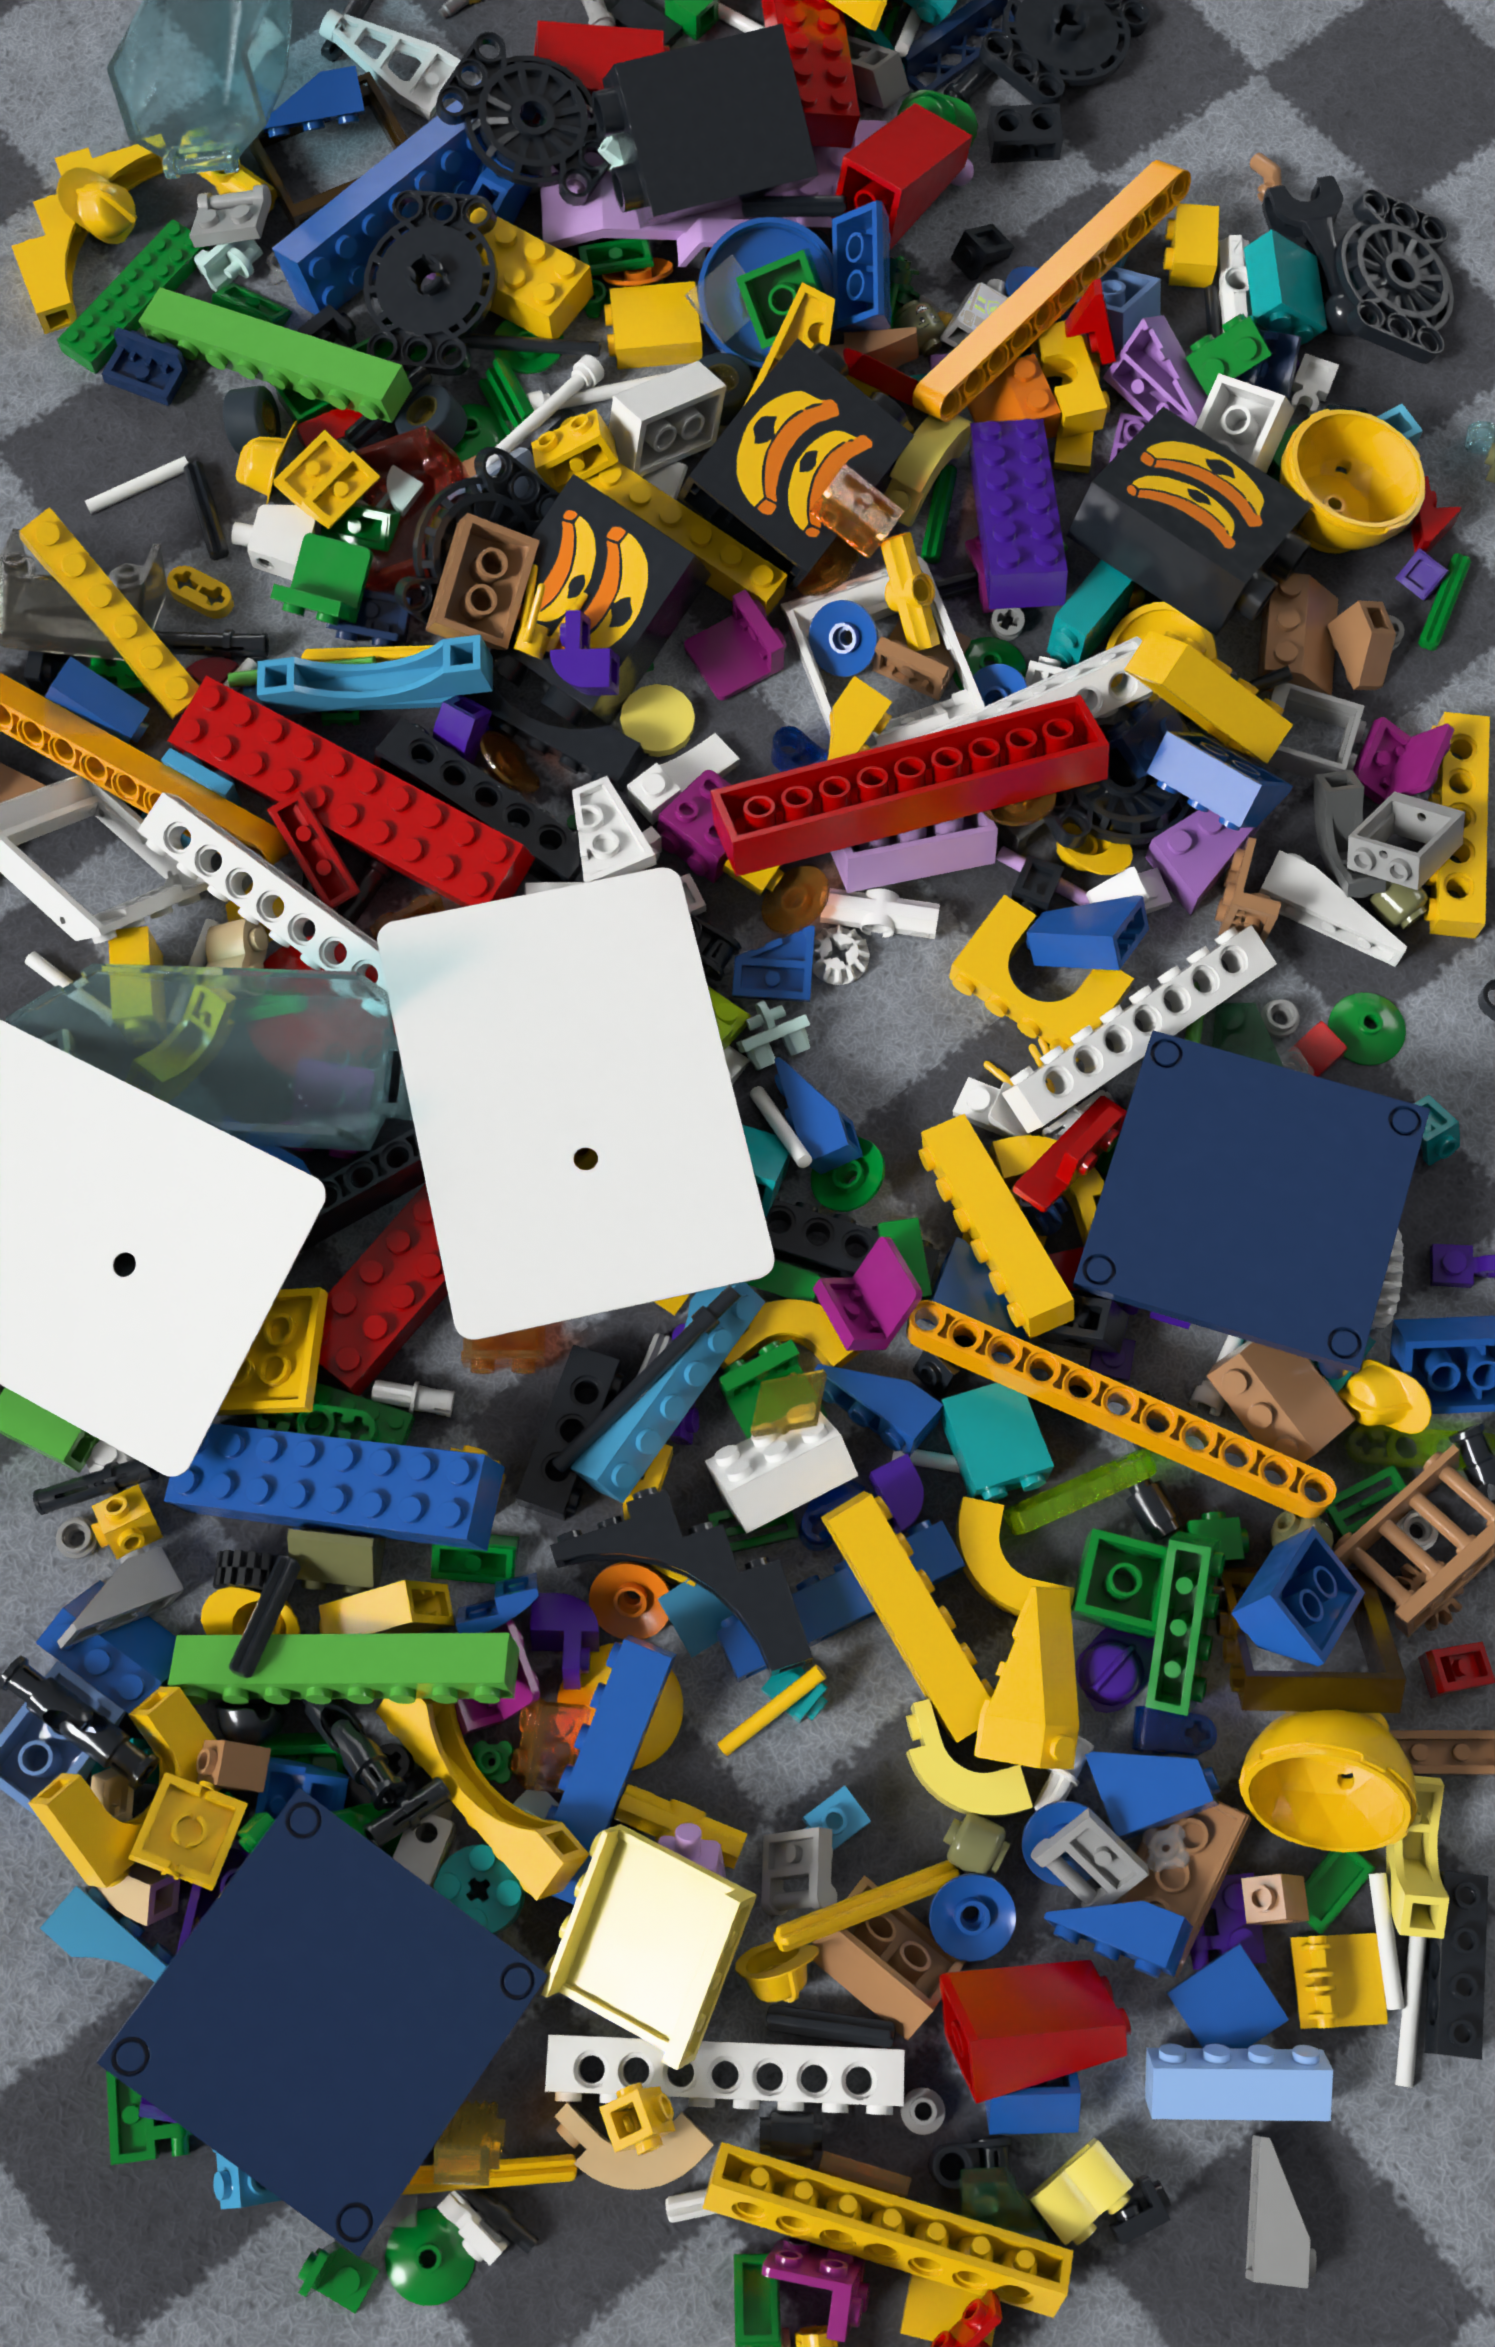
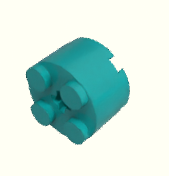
M484 1844L467 1846L452 1854L440 1868L434 1883V1890L494 1935L503 1932L516 1921L525 1901L526 1891L522 1888L520 1881L504 1862L494 1855L492 1848ZM475 1881H479L482 1884L490 1882L491 1886L486 1890L489 1896L487 1901L484 1902L478 1898L472 1901L470 1896L475 1891L472 1886Z

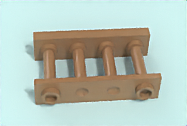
M1454 1444L1444 1453L1438 1451L1433 1454L1425 1463L1424 1471L1358 1531L1354 1534L1348 1532L1343 1535L1333 1548L1335 1555L1346 1568L1352 1563L1355 1564L1396 1603L1395 1626L1407 1637H1410L1495 1559V1504L1456 1471L1459 1467V1449ZM1444 1482L1487 1520L1486 1525L1488 1527L1477 1537L1474 1534H1466L1426 1498L1440 1483ZM1414 1509L1457 1547V1555L1447 1564L1444 1562L1438 1563L1402 1531L1396 1523ZM1382 1536L1427 1575L1425 1579L1427 1582L1416 1592L1413 1589L1406 1590L1365 1552Z

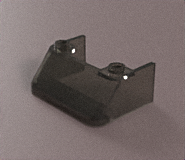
M13 528L0 555V646L9 649L125 661L93 620L53 576L35 574V561L31 556L25 554L24 545L20 539L19 530L21 529ZM154 543L144 566L130 563L121 564L113 569L108 576L152 630L168 591L161 544Z

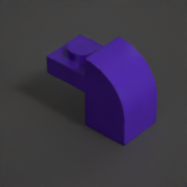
M566 610L565 623H561L560 641L562 646H565V649L550 650V658L555 671L564 681L581 693L593 696L619 695L620 657L611 648L590 649L591 619L581 610Z
M457 695L443 701L434 726L432 738L444 746L452 747L462 758L473 765L478 751L492 745L499 731L488 724L492 714L491 710L463 695Z
M905 1454L871 1471L869 1475V1481L876 1495L884 1500L892 1514V1518L887 1520L888 1523H892L897 1534L901 1532L903 1535L915 1524L924 1500V1490L920 1476L909 1455Z
M539 1593V1596L532 1602L530 1635L532 1651H563V1688L566 1690H581V1673L590 1672V1652H599L597 1618L592 1609L575 1596L564 1593Z

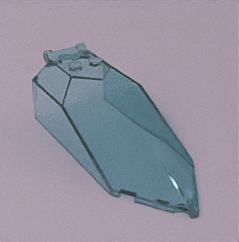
M293 0L142 1L107 66V72L129 140L163 158V171L168 180L179 179L181 174L224 170L228 174L239 171L238 159L240 155L267 125L287 78Z
M92 963L80 971L82 977L63 988L57 985L5 1017L6 1023L250 1145L370 1151L386 1118L413 1120L402 1064L397 1103H388L394 1051H399L397 1037L394 1035L388 992L359 972Z

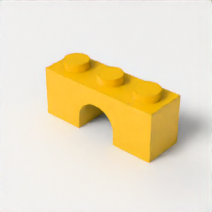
M1066 320L1053 323L1031 344L1030 349L1031 353L1038 355L1037 360L1045 378L1059 376L1070 382L1065 385L1056 386L1054 389V398L1061 411L1058 425L1061 438L1103 429L1106 413L1110 412L1109 396L1106 391H1101L1099 385L1098 365L1095 361L1091 362L1088 354L1089 342L1087 335L1082 334L1067 338L1065 335Z

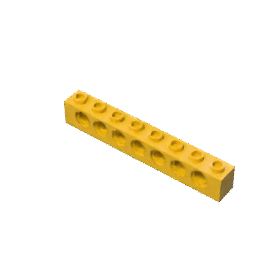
M721 2142L712 2168L702 2209L984 2296L989 2290H993L999 2296L1001 2302L1052 2318L1055 2317L1068 2294L1073 2250Z

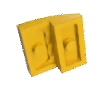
M324 430L274 479L273 485L314 520L330 529L380 479V476L354 451L349 453Z

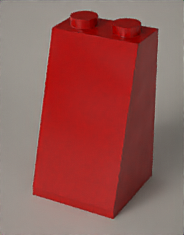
M537 21L534 56L552 60L567 68L581 80L591 96L593 91L604 89L602 79L614 64L670 51L669 46H664V31ZM536 112L533 119V124H539L541 115Z
M914 103L843 156L835 196H846L847 212L875 200L882 201L889 215V250H891L963 170L973 136Z
M1091 1960L948 1972L939 1975L945 2037L976 2104L1127 2056L1126 2036L1131 2034L1128 2016L1122 2007L1117 2009L1115 2006L1113 1991L1108 1978L1105 1975L1099 1976Z

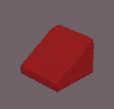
M1320 1021L1287 1054L1306 1074L1319 1077L1343 1057L1347 1047L1324 1022Z

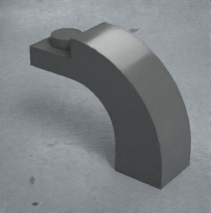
M1352 769L1315 775L1314 817L1317 840L1327 877L1344 891L1347 898H1364L1371 894L1385 892L1386 880L1347 869L1348 837L1363 822L1364 786Z

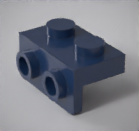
M117 328L114 332V337L118 346L102 372L104 382L170 406L188 374L182 352L170 343H159L146 338L140 332H129Z
M1259 330L1273 355L1241 374L1238 380L1284 395L1289 400L1301 337Z
M365 589L356 624L339 620L338 626L326 624V628L337 630L335 638L358 642L359 635L373 637L372 645L390 647L394 646L395 642L406 643L411 614L398 605L395 595ZM406 597L407 602L412 605L413 599Z
M1162 698L1151 702L1149 699L1136 703L1130 708L1131 716L1128 719L1119 721L1107 731L1109 734L1107 738L1109 751L1117 748L1137 778L1148 775L1147 771L1167 731L1190 732L1174 707Z

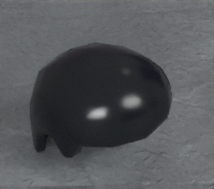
M249 1700L248 1703L242 1704L240 1709H231L229 1703L221 1701L215 1706L218 1726L227 1741L260 1746L274 1738L282 1730L286 1721L285 1711L280 1704L269 1702L253 1704Z

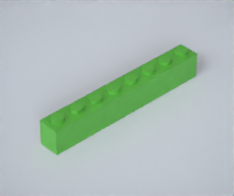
M159 287L139 319V323L148 339L174 345L187 359H199L210 363L217 369L224 370L226 368L238 372L250 380L257 378L269 382L275 388L281 390L287 388L299 392L308 399L314 400L317 398L331 403L338 409L345 410L347 408L359 412L371 420L378 418L392 423L412 390L404 368L400 364Z
M510 1633L271 1634L253 1676L243 1678L235 1675L229 1669L230 1661L242 1635H177L168 1681L170 1687H180L190 1703L196 1705L206 1704L208 1699H223L231 1704H246L249 1702V1699H264L273 1704H287L290 1702V1699H306L308 1702L315 1704L331 1703L332 1699H348L350 1702L357 1704H370L373 1702V1699H390L400 1704H411L416 1699H432L438 1703L452 1704L456 1703L458 1699L474 1698L481 1703L494 1704L500 1702V1698L515 1697L520 1648Z

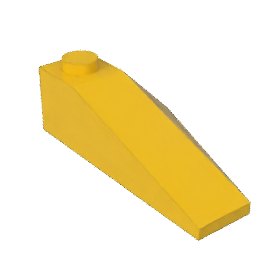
M802 282L745 404L797 338L810 349L815 343H821L829 347L835 305L834 298Z
M1031 1586L1012 1632L1015 1641L1006 1663L1001 1661L995 1675L999 1676L1000 1679L991 1700L985 1699L980 1711L974 1756L1039 1769H1074L1079 1733V1714L1070 1590Z

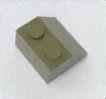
M303 1527L288 1529V1556L297 1560L301 1565L296 1579L302 1580V1588L326 1590L327 1583L343 1584L342 1592L359 1594L368 1591V1588L380 1586L386 1538Z

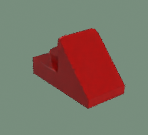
M1101 278L1092 281L1066 319L1065 335L1069 338L1088 333L1092 353L1099 352L1101 364L1104 365L1116 362L1102 282Z
M1425 476V499L1419 513L1413 518V524L1410 526L1415 553L1421 548L1428 554L1454 526L1462 510V507L1459 506L1436 508L1437 496L1436 492L1430 489L1428 476Z
M1483 1641L1434 1649L1418 1657L1431 1699L1495 1683Z

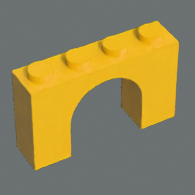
M1003 895L952 963L949 978L953 980L952 984L959 992L967 996L974 994L985 1001L986 1008L994 1015L999 1017L1006 1015L1015 1021L1018 1029L1030 1038H1036L1037 1036L1043 1038L1050 1044L1051 1050L1059 1045L1065 1050L1073 1045L1070 1039L1071 1036L1088 1025L1095 1030L1103 1024L1099 1017L1121 1004L1129 993L1134 978L1122 970L1093 969L1079 989L1063 1000L1043 1002L1026 996L1013 983L1009 973L1008 962L1026 939L1027 931L1034 924L1036 915L1008 896Z
M159 1687L130 1712L128 1716L159 1758L160 1776L158 1788L165 1772L197 1783L198 1772L196 1762L200 1751L203 1749L204 1740H216V1738L180 1687ZM61 1773L29 1801L28 1804L86 1884L108 1888L119 1884L129 1875V1867L135 1861L128 1858L152 1802L140 1815L131 1820L121 1822L108 1813L82 1775ZM202 1787L203 1789L210 1791L209 1788ZM216 1787L215 1791L218 1792V1791H220L222 1788H217V1787Z

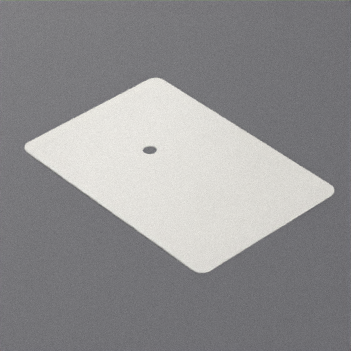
M664 867L401 919L389 922L380 929L377 943L454 1325L461 1336L470 1340L484 1339L728 1286L729 1284L733 1285L756 1280L770 1273L775 1262L774 1252L682 881L675 871ZM582 1148H590L598 1155L596 1166L590 1170H581L574 1163L575 1153Z
M0 1020V1384L166 1476L175 1477L185 1473L191 1466L325 1203L326 1190L323 1183L308 1173ZM122 1253H130L136 1260V1267L133 1273L126 1277H120L114 1270L115 1259Z

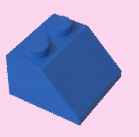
M1077 2072L985 2101L989 2135L1079 2132L1081 2090Z

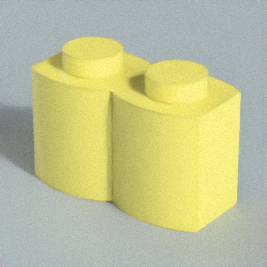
M1093 2138L1032 2191L1027 2198L1064 2245H1067L1072 2240L1076 2245H1079L1097 2229L1093 2222L1100 2214L1107 2210L1110 2215H1113L1130 2200L1131 2197L1127 2191L1134 2184L1101 2142Z

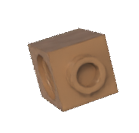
M204 1740L203 1749L200 1751L196 1762L198 1772L196 1784H199L200 1781L212 1783L217 1788L263 1793L271 1748L227 1740Z
M1273 1874L1241 1878L1247 1924L1279 1925L1309 1921L1304 1876Z

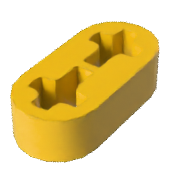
M187 565L178 566L169 572L167 586L172 597L178 602L213 619L226 617L232 611L234 600L228 586ZM188 579H190L192 586L194 588L192 589L188 586H183L181 589H179L178 582L181 581L185 583L188 581ZM206 595L214 599L218 598L219 595H221L223 602H215L211 606L209 599Z

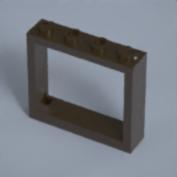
M370 71L359 75L358 80L364 107H370L392 148L395 150L408 138ZM270 111L243 122L242 125L250 151L268 184L276 189L277 200L293 230H295L359 178L294 204L264 148L305 131L303 126L289 128V135L269 138L268 132L261 133L259 123L273 112Z
M1224 1567L1221 1578H1218L1217 1587L1213 1588V1593L1219 1594L1216 1630L1218 1636H1224L1223 1660L1225 1664H1231L1229 1674L1231 1692L1238 1693L1242 1711L1313 1712L1319 1710H1343L1355 1713L1401 1712L1406 1676L1375 1583L1360 1569L1347 1570L1365 1592L1352 1617L1370 1672L1254 1670L1245 1633L1231 1613L1260 1568Z

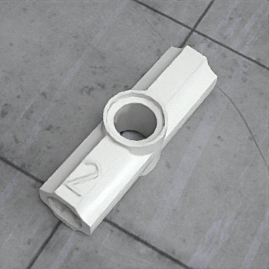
M1229 235L1218 242L1217 260L1220 288L1218 296L1222 325L1239 314H1244L1246 318L1253 316L1244 247L1249 245V241L1245 240L1242 235Z
M825 887L820 922L860 928L866 935H871V932L882 933V937L885 938L891 937L896 933L935 939L940 904L903 899L897 893L881 888L870 889L866 893H847L846 890Z

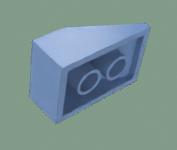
M1113 266L1101 277L1114 348L1115 351H1121L1143 318L1160 316L1161 279ZM1081 297L1060 317L1063 321L1068 318Z
M59 1661L55 1663L45 1676V1678L53 1677L77 1695L80 1700L117 1726L126 1713L125 1710ZM25 1702L0 1734V1789L38 1818L28 1804L29 1801L61 1773L80 1774L86 1781L96 1761L67 1740L60 1732L52 1729L27 1710V1703ZM89 1727L87 1732L96 1733L92 1727Z

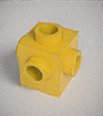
M139 1484L91 1506L98 1520L97 1523L91 1525L101 1548L109 1545L116 1559L163 1538Z
M641 2082L629 2085L616 2092L617 2099L599 2107L615 2152L636 2149L638 2156L644 2155L662 2147L664 2144L661 2138L676 2131L672 2121L674 2116L672 2104L669 2098L662 2093L660 2086L643 2088Z

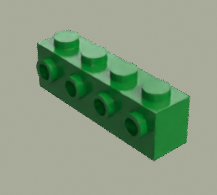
M1178 1531L1169 1539L1145 1705L1147 1708L1188 1716L1197 1705V1702L1203 1703L1207 1678L1201 1677L1203 1661L1210 1660L1213 1647V1636L1207 1635L1209 1619L1215 1620L1219 1605V1594L1213 1593L1215 1577L1221 1578L1225 1563V1553L1219 1552L1220 1539Z

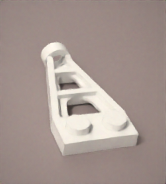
M330 9L326 13L319 29L321 36L337 44L366 72L370 71L374 80L396 101L429 121L436 112V102L440 90L461 61L435 44L347 14L342 15L334 9ZM365 36L386 44V48L378 59H373L358 47ZM403 53L415 57L421 62V65L410 81L401 80L389 69L388 63L395 54Z

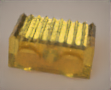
M468 2100L462 2103L435 2143L434 2184L489 2186L492 2170H500L502 2147L505 2146L506 2119L498 2118V2104L495 2101L490 2105L486 2101L480 2104L477 2100L472 2104Z

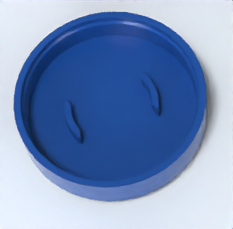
M761 217L736 225L721 236L713 245L700 271L697 301L702 325L710 340L720 352L739 357L750 369L760 371L772 347L761 348L736 281L738 276L809 248L826 295L834 298L833 255L814 232L792 220L778 217ZM832 320L831 333L834 329V320Z

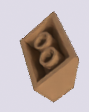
M467 513L457 523L425 631L446 639L481 634L488 648L507 650L540 540Z
M1271 572L1270 576L1277 580L1279 584L1262 610L1257 678L1288 665L1294 679L1287 683L1332 696L1335 648L1327 624L1337 617L1338 598L1310 575L1293 573L1287 581H1284Z
M1247 1341L1216 1362L1207 1374V1378L1257 1443L1302 1463L1317 1454L1356 1419L1313 1361L1308 1358Z
M864 1875L847 1898L878 1886ZM902 1906L811 1943V1945L819 1948V1954L812 1961L882 2020L893 2021L896 2026V2032L907 2041L933 2012L941 2000L939 1975L948 1972H959L966 1962L954 1958L942 1950L935 1941L931 1930Z

